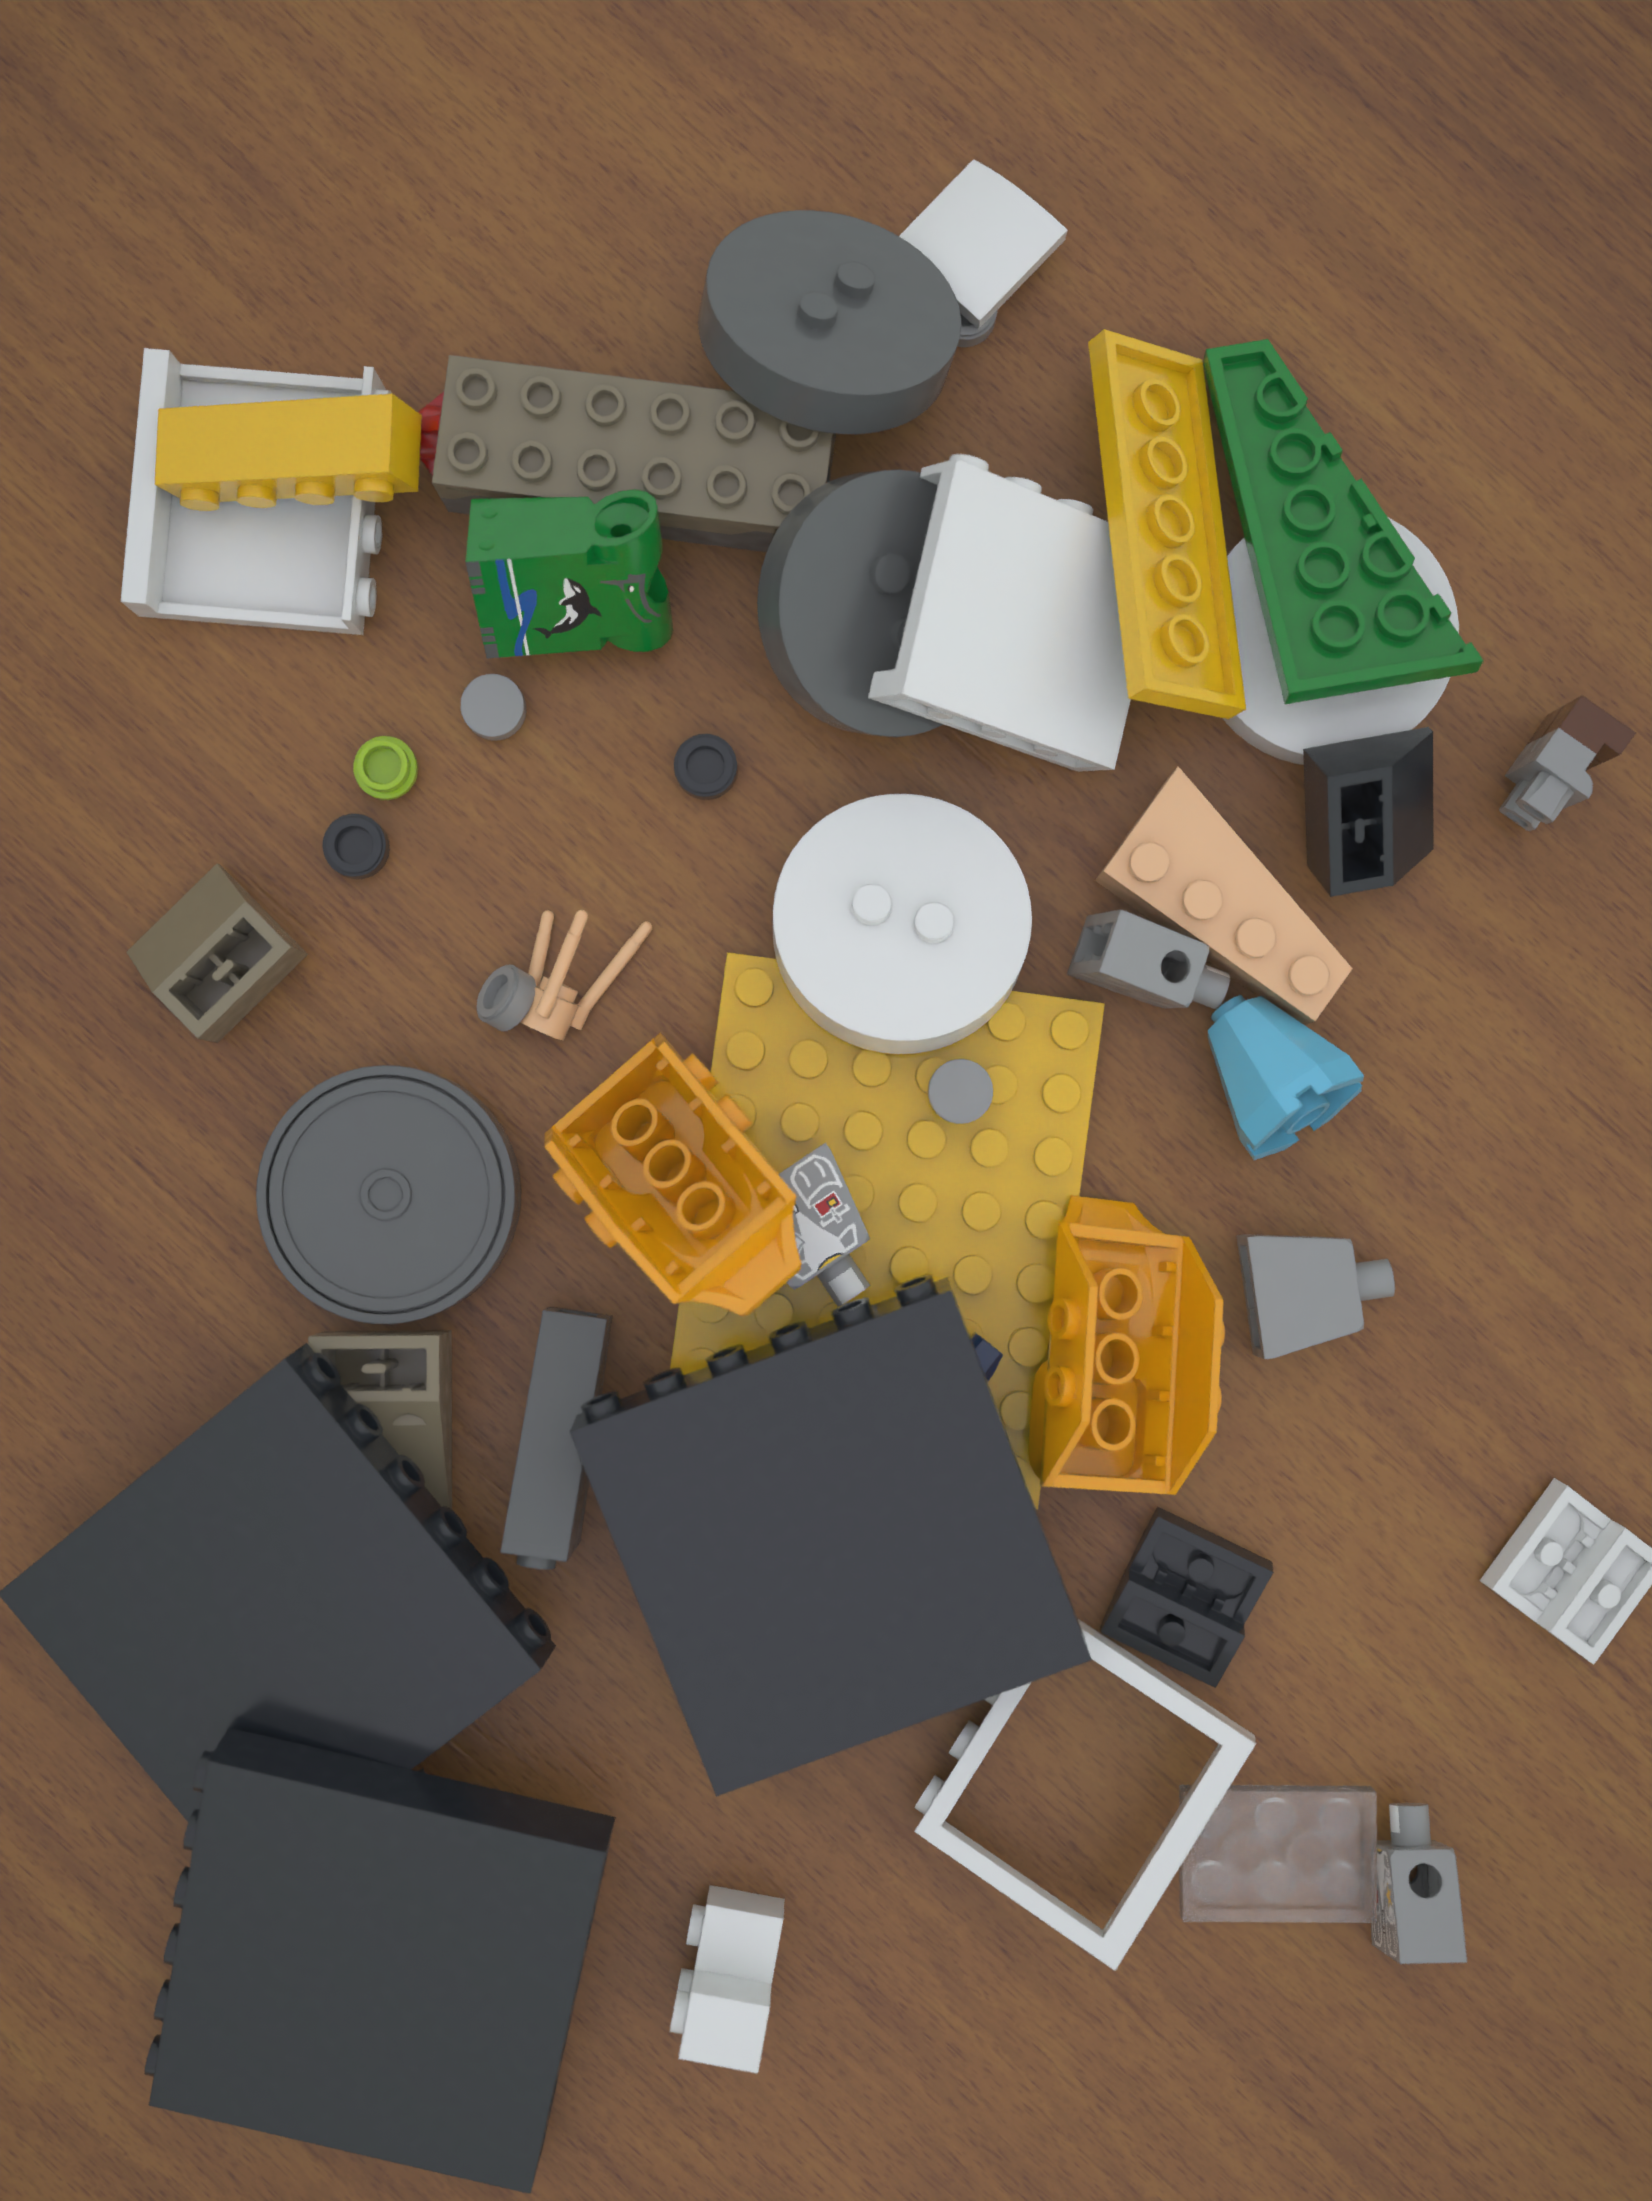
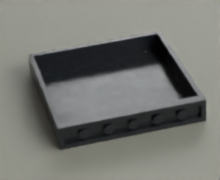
M932 1275L913 1278L894 1289L895 1297L871 1305L868 1298L846 1303L831 1312L833 1320L809 1329L805 1321L787 1325L768 1336L769 1344L747 1352L743 1345L725 1348L706 1359L707 1367L683 1375L680 1368L666 1370L647 1379L643 1383L645 1390L621 1398L618 1391L599 1395L585 1402L581 1406L583 1413L578 1414L570 1430L571 1437L716 1796L1092 1660L1082 1628L948 1277L935 1282Z
M307 1343L284 1358L0 1591V1597L187 1822H189L194 1809H200L202 1793L193 1790V1782L199 1760L205 1750L214 1752L228 1728L411 1770L541 1671L556 1647L551 1640V1633L544 1619L533 1609H525L509 1589V1581L502 1568L491 1558H483L467 1538V1530L460 1517L449 1507H441L425 1487V1479L418 1466L407 1456L399 1455L382 1435L383 1428L377 1416L363 1404H357L340 1384V1374L335 1365L323 1354L314 1352Z
M228 1728L214 1752L207 1750L203 1752L194 1777L193 1790L201 1792L202 1797L200 1809H194L191 1814L183 1841V1849L192 1851L190 1867H184L174 1894L173 1906L182 1908L180 1924L175 1923L171 1930L164 1953V1964L173 1965L171 1978L164 1981L154 2011V2019L163 2021L161 2035L157 2034L151 2044L145 2064V2075L153 2077L149 2106L531 2194L543 2150L616 1817Z

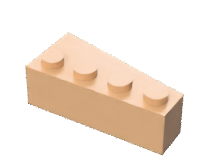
M1179 766L1164 782L1095 879L1097 883L1152 922L1208 945L1209 954L1207 961L1221 971L1229 973L1231 978L1258 997H1264L1304 1025L1317 1020L1353 969Z

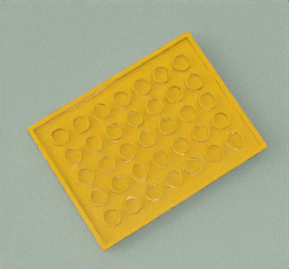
M727 952L711 1074L719 1083L710 1092L718 1101L728 1094L752 1121L753 1125L744 1133L778 1174L824 1143L830 1148L870 1237V1240L849 1253L870 1286L846 1303L868 1298L871 1305L895 1297L894 1289L913 1278L932 1275L935 1282L948 1277L970 1337L976 1332L1003 1354L988 1384L1035 1508L1038 1510L1041 1490L1040 1479L1035 1475L1029 1461L1032 1387L1036 1372L1042 1363L1048 1360L1050 1331L1048 1328V1314L1054 1296L1058 1221L1062 1222L1066 1215L1070 1196L1080 1195L1105 1003L1011 991L1004 1004L988 1022L958 1042L936 1050L915 1054L880 1053L849 1044L833 1036L813 1021L798 1005L788 990L776 959ZM955 1059L971 1060L982 1066L990 1076L993 1085V1098L988 1110L977 1120L965 1124H954L940 1118L932 1109L928 1099V1085L933 1073L944 1063ZM817 1276L795 1290L785 1283L750 1315L740 1316L711 1304L694 1301L679 1303L670 1369L680 1368L683 1375L707 1367L706 1359L725 1348L743 1345L747 1352L769 1344L768 1336L787 1325L805 1321L809 1329L833 1320L831 1312L838 1307Z

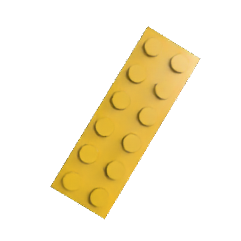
M1104 329L1088 342L1128 699L1230 719L1245 711L1246 703L1203 360Z

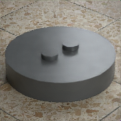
M795 210L772 213L755 218L733 230L720 242L710 259L699 307L698 329L702 347L715 371L737 394L752 405L780 420L807 429L837 434H866L906 424L925 412L936 401L946 382L959 343L961 314L956 296L944 275L930 259L906 240L880 226L851 216L825 211Z
M908 470L861 472L837 478L820 486L803 498L781 523L770 543L762 565L757 599L758 623L762 643L770 665L785 690L804 710L828 725L845 731L876 736L901 737L927 732L943 725L868 698L874 672L894 670L896 668L938 485L920 478V472Z
M388 1065L362 1067L341 1073L318 1084L295 1102L281 1118L268 1140L260 1162L256 1186L257 1214L262 1236L275 1264L285 1278L310 1301L331 1313L354 1321L371 1324L406 1323L429 1317L462 1302L476 1292L495 1272L511 1245L519 1221L521 1208L520 1171L513 1147L502 1125L483 1102L467 1089L440 1075L415 1068Z

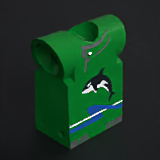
M632 489L608 495L596 504L589 497L471 499L465 563L486 658L601 650L608 641L619 648L633 652H649L663 647L671 639L673 623L667 584L658 568L663 545L655 498L648 492Z

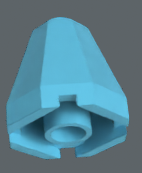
M1239 995L1222 1004L1212 1014L1211 1019L1214 1021V1024L1208 1029V1041L1239 1140L1253 1160L1289 1148L1299 1141L1295 1132L1308 1125L1315 1131L1329 1122L1362 1091L1360 1082L1363 1081L1364 1075L1348 1054L1264 997L1259 996L1245 1000L1242 995Z

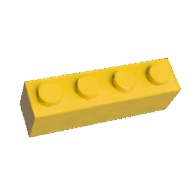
M394 394L159 408L155 485L180 498L181 506L198 511H214L219 509V502L237 501L248 507L271 508L276 506L277 499L295 498L299 502L311 505H330L334 503L335 496L354 495V497L369 502H388L393 500L394 493L418 492L422 415Z

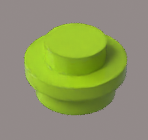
M379 736L368 740L360 747L354 759L353 771L358 785L368 795L380 800H393L405 795L413 787L418 775V763L414 752L406 743L395 737Z

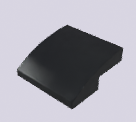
M1157 1506L1117 1586L1100 1626V1632L1216 1688L1245 1637L1244 1624L1274 1573L1272 1561Z

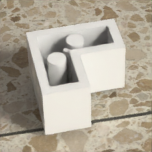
M710 1885L706 1906L693 1904L686 1945L698 1947L694 1970L681 1968L670 2032L683 2034L678 2059L758 2073L770 2010L771 1986L784 1919L785 1899Z

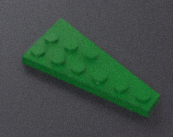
M1269 339L1206 349L1203 367L1284 704L1477 673L1484 660L1472 642L1465 644L1449 620L1452 612L1439 593L1433 596L1413 566L1415 557L1362 478L1356 481L1342 460L1343 450L1332 433L1325 434L1306 406L1307 396Z

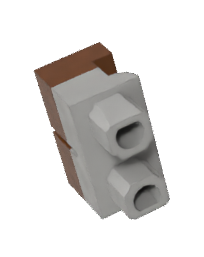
M1581 695L1565 706L1548 714L1505 774V777L1514 782L1516 786L1498 810L1527 831L1536 829L1540 822L1545 824L1552 823L1562 809L1590 798L1593 791V782L1586 770L1621 755L1636 732Z

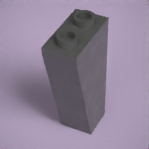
M551 1306L542 1312L501 1553L517 1555L516 1564L534 1569H555L556 1562H567L581 1542L589 1479L571 1437L570 1430L576 1416L583 1413L581 1406L590 1399L602 1395L613 1315Z

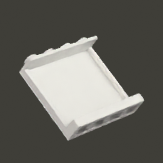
M144 348L121 602L139 617L363 635L365 616L373 617L377 596L375 579L368 578L370 555L379 554L382 542V522L379 515H374L375 502L360 500L354 497V495L335 496L334 503L330 505H311L299 502L295 498L277 499L276 506L271 508H254L242 505L237 501L219 502V509L214 511L192 510L181 506L180 498L155 485L159 408L392 394L391 390H385V386L374 367L364 366L363 379L201 366L180 364L170 350Z
M955 454L950 456L949 461L923 467L920 478L937 484L938 488L897 664L894 670L874 672L868 698L1077 772L1115 770L1131 699H1128L1108 522L1093 516V508L1086 503L1071 499L1055 500L1041 494L1042 487L1034 481L1019 477L1003 478L988 471L989 465L987 462L974 456Z

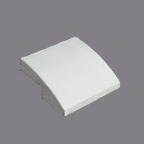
M973 159L899 237L920 250L941 271L956 296L960 313L979 330L1065 241L1068 230L1017 186Z
M1554 1478L1479 1581L1594 1665L1652 1585V1548L1628 1529L1611 1520L1569 1486Z

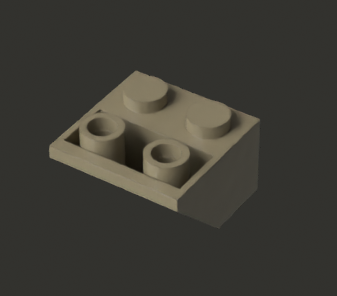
M218 863L126 952L152 993L197 1039L218 1043L308 955Z

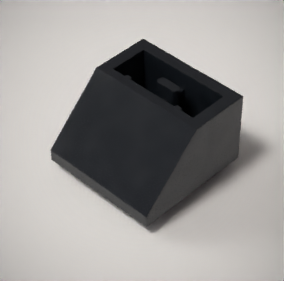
M1429 727L1303 749L1307 867L1330 897L1394 886L1434 849L1433 731Z

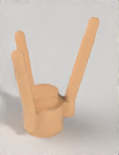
M578 910L576 912L550 978L545 976L542 978L554 920L552 911H544L536 935L528 972L536 983L535 996L529 1011L521 1020V1023L563 1041L570 1026L582 1030L590 1010L651 933L653 927L650 922L645 921L638 927L579 1003L576 1004L574 1001L578 991L564 985L563 982L581 939L588 914L585 910Z

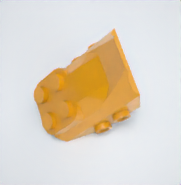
M660 1032L545 1132L544 1147L560 1167L552 1176L562 1190L577 1205L585 1200L592 1212L584 1219L602 1242L609 1248L618 1243L673 1304L694 1301L721 1307L740 1316L750 1315L801 1269L802 1263L796 1245L793 1210L797 1196L744 1133L753 1125L747 1115L728 1094L718 1101L710 1092L719 1083L694 1053L683 1060Z
M1071 1195L1066 1215L1062 1222L1058 1221L1054 1296L1048 1314V1328L1050 1331L1048 1360L1042 1363L1036 1372L1032 1387L1029 1461L1035 1475L1040 1479V1486L1176 1495L1217 1433V1418L1222 1402L1219 1379L1221 1347L1225 1339V1326L1223 1322L1224 1300L1191 1238L1165 1234L1142 1215L1135 1203Z

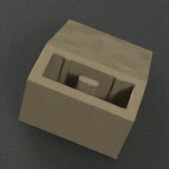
M452 1330L324 1331L308 1336V1345L314 1352L323 1354L335 1365L340 1374V1384L357 1404L365 1405L377 1416L383 1428L382 1435L399 1455L407 1456L418 1466L424 1476L425 1487L441 1507L446 1506L452 1509Z

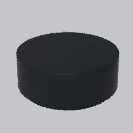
M699 734L690 737L679 747L674 759V772L679 785L687 794L700 800H713L723 796L732 788L737 778L738 765L733 749L724 739L712 734Z
M347 814L337 818L329 825L323 837V853L326 861L335 871L351 879H365L377 874L384 867L389 857L390 844L386 832L377 822L362 814Z

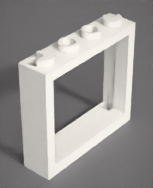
M1078 1619L1091 1659L1218 1742L1217 1747L1103 1930L945 1821L1031 1682L984 1699L992 1704L993 1707L980 1727L969 1720L958 1736L949 1754L959 1761L946 1782L935 1775L914 1807L924 1814L923 1819L914 1832L1107 1966L1116 1970L1256 1745L1254 1734Z

